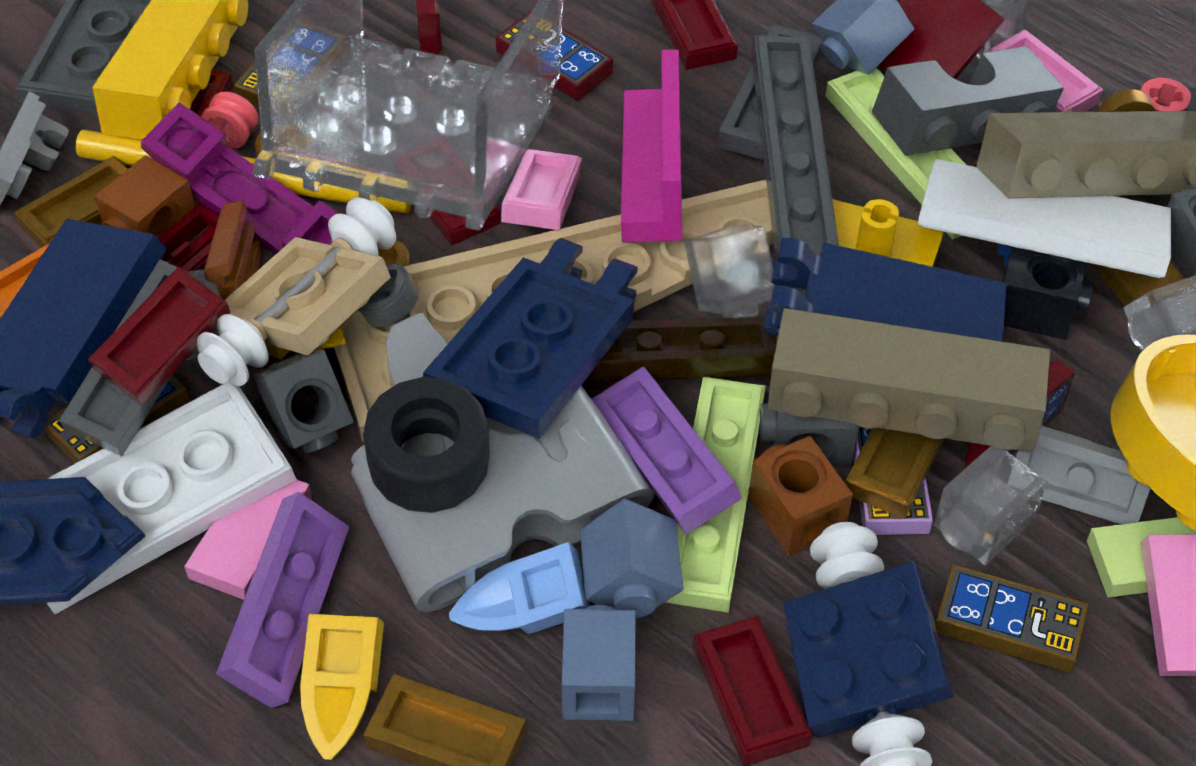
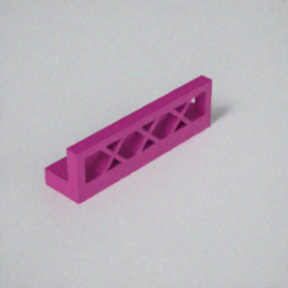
M662 50V89L624 90L621 194L622 242L683 241L679 50Z

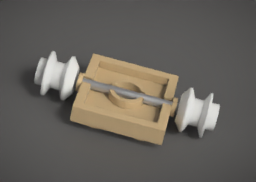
M356 197L347 203V215L335 214L330 218L328 229L333 241L331 245L297 237L291 240L225 299L231 313L224 314L218 318L217 329L219 336L209 332H204L198 336L197 347L200 352L198 354V362L204 372L218 383L226 384L228 382L236 386H242L249 379L246 364L260 368L268 363L269 355L266 344L309 355L326 343L330 335L356 310L366 305L371 296L391 278L383 257H380L378 249H390L396 242L394 220L390 212L376 201Z

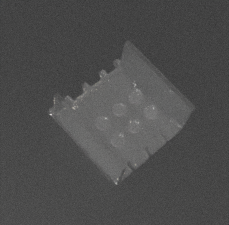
M295 0L255 48L262 151L254 163V177L269 180L274 172L303 178V188L309 191L318 192L323 184H329L358 191L359 198L369 201H376L378 197L409 203L415 205L416 216L427 219L434 210L466 217V228L479 231L552 108V91L560 76L563 0L538 1L496 68L463 60H457L452 67L450 66L449 57L406 48L403 54L399 55V47L396 45L361 38L364 34L363 0Z

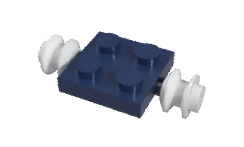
M852 522L833 524L824 529L810 546L812 558L822 564L816 572V580L824 590L783 603L808 727L819 738L865 724L852 737L853 747L857 751L870 754V757L865 759L860 766H931L932 758L930 753L924 749L913 747L925 734L923 724L916 719L898 715L902 712L954 697L922 572L915 561L884 570L882 559L872 554L878 544L877 536L872 530Z

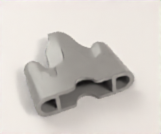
M423 313L394 324L390 330L386 341V352L391 388L399 382L423 377V372L448 344L432 327ZM582 386L579 387L540 439L486 417L489 426L490 450L487 475L475 494L453 508L433 513L408 511L388 501L372 482L367 464L365 445L353 454L351 462L354 466L352 467L351 475L363 497V503L419 612H433L456 603L468 588L484 575L509 563L515 548L524 541L539 539L545 540L554 546L569 542L575 547L581 544L580 529L624 498L646 508L652 503L655 496L654 490ZM425 433L414 436L406 441L403 450L415 456L428 457L441 454L450 448L454 442L441 434Z

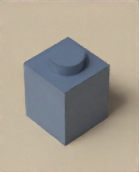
M836 0L812 23L823 40V43L820 45L821 51L833 65L840 69L848 67L868 75L915 30L897 0Z
M624 498L580 529L586 601L597 605L611 606L617 610H636L635 619L638 620L651 614L658 606L684 590L675 519Z
M592 605L584 609H564L562 660L563 720H634L636 610H617L607 605Z

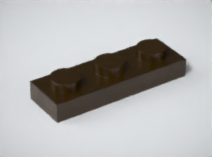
M765 317L631 320L590 373L588 381H621L643 366L653 379L725 376L745 378L771 375L777 345L774 335L763 331Z

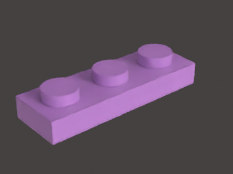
M644 366L592 398L654 490V493L673 519L676 520V523L685 535L742 499L734 480Z
M299 491L282 499L216 675L270 708L288 703L304 658L309 614H319L350 527Z

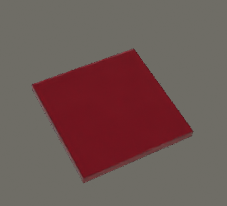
M897 0L915 30L878 66L886 72L887 68L892 66L936 60L949 76L957 79L1005 19L980 0Z

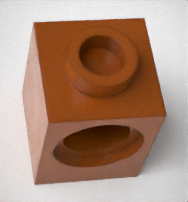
M146 155L95 196L102 220L100 225L154 234L157 238L162 236L195 208L189 180Z
M811 435L789 445L777 444L763 452L759 458L753 460L748 498L788 557L810 548L812 542L827 527L848 521L853 494ZM790 490H799L802 491V493L793 492Z

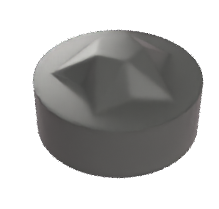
M386 265L391 278L371 296L366 305L358 309L360 314L372 326L385 327L400 321L413 309L418 300V285L401 265Z

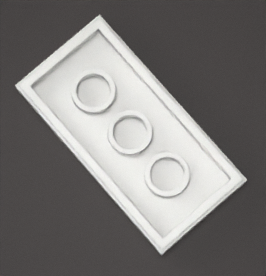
M939 159L934 161L919 215L918 225L920 227L1147 276L1165 278L1171 259V208L1116 196L1007 198L977 167Z
M228 382L142 427L138 430L122 457L103 448L47 478L86 477L102 493L107 501L123 516L126 515L146 536L70 601L47 603L54 614L61 612L208 530L213 522L297 480L290 464L240 386Z

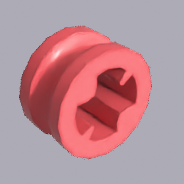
M1159 77L1150 79L1144 83L1140 90L1149 96L1156 111H1187L1191 100V93L1187 87L1170 78Z
M232 92L216 94L211 100L209 107L205 109L201 118L226 134L227 146L230 149H238L244 146L250 133L254 131L259 122L258 113L254 106L242 96Z

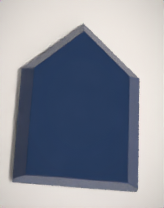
M86 477L0 482V605L70 601L146 536L126 515L123 516L107 501L102 493Z

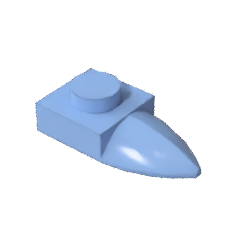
M567 542L506 563L487 573L470 586L449 612L450 620L464 627L479 631H505L521 628L527 634L564 623V609H584L591 606L590 602L585 600L584 577L578 550Z

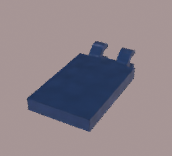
M71 219L64 221L0 318V418L14 421L21 410L20 417L12 428L15 434L33 439L36 438L44 429L48 413L55 402H71L92 368L88 359L115 332L148 277L167 250L154 234Z
M563 238L557 239L540 264L524 257L426 368L423 372V377L447 379L468 389L482 405L487 418L540 439L633 319L636 290L628 288V285L637 274L638 267L615 258L608 264L603 275L594 285L581 280L582 270L573 267L575 260L583 252V246Z
M794 238L781 239L778 259L774 261L771 283L776 286L773 287L770 307L767 306L763 324V331L770 335H779L783 310L787 308L1003 342L1007 283L828 243L823 244L818 256L801 240ZM794 288L806 289L805 298Z

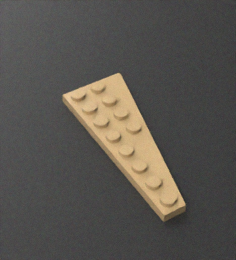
M766 179L682 199L683 241L622 242L620 214L560 230H553L404 266L417 283L419 296L413 309L398 322L423 313L432 327L449 343L523 257L540 264L554 242L559 238L583 246V252L575 260L573 267L582 270L581 280L594 285L601 278L608 264L615 258L637 266L638 272L628 285V288L636 290L633 311L635 312L774 244ZM356 310L340 325L345 338L344 345L332 348L361 441L363 442V432L368 411L378 397L391 388L386 341L394 324L385 327L372 326Z

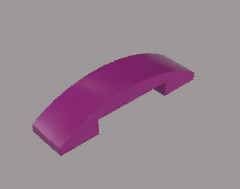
M180 102L140 142L141 148L153 160L188 179L192 196L206 207L220 214L223 204L243 200L247 208L244 222L252 221L255 229L253 241L259 240L261 246L276 255L295 237L331 245L333 242L329 233L328 222L333 215L339 214L321 200L315 206L306 202L227 146L226 134Z

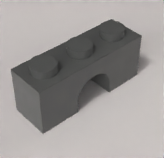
M1024 46L982 53L970 84L960 82L949 76L936 60L888 67L872 113L904 155L908 156L982 143L989 113L1053 112L1064 87L1030 48Z

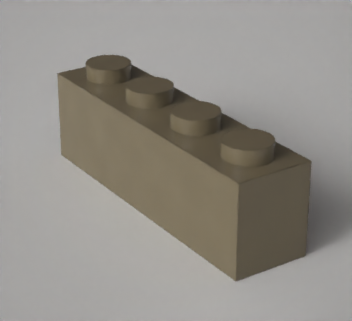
M1196 112L989 113L977 168L1007 198L1160 195L1182 192L1188 188L1196 187Z
M784 308L772 365L768 410L785 412L797 417H816L853 423L864 428H884L921 434L932 439L946 438L989 445L1000 450L1014 449L1033 453L1046 411L1050 349Z

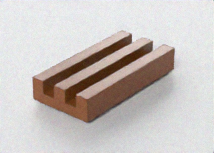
M243 200L223 204L204 269L209 282L217 285L220 297L223 300L229 297L259 270L263 249L260 241H253L255 229L252 221L244 222L247 208Z

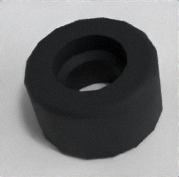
M420 377L399 382L378 397L368 411L363 432L367 464L373 484L388 501L408 511L433 513L456 507L475 494L487 475L490 455L489 426L482 405L468 389L447 379ZM425 433L441 434L454 442L450 448L441 454L428 457L415 456L401 449L406 441L414 436Z

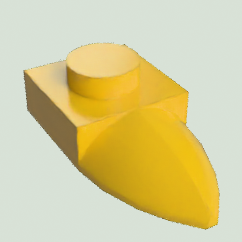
M309 614L300 684L301 708L310 738L325 760H332L355 733L366 710L370 692L377 693L384 622L378 617Z

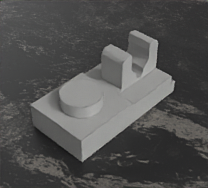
M30 91L0 149V206L6 195L18 199L32 168L22 164V162L29 163L44 171H50L59 152L47 147L44 143L60 149L69 133L65 126L42 115L46 104L38 101L40 96Z
M1042 425L1034 452L1018 450L1006 487L1022 494L1118 524L1139 522L1151 489L1130 475L1126 467L1128 461L1120 450Z

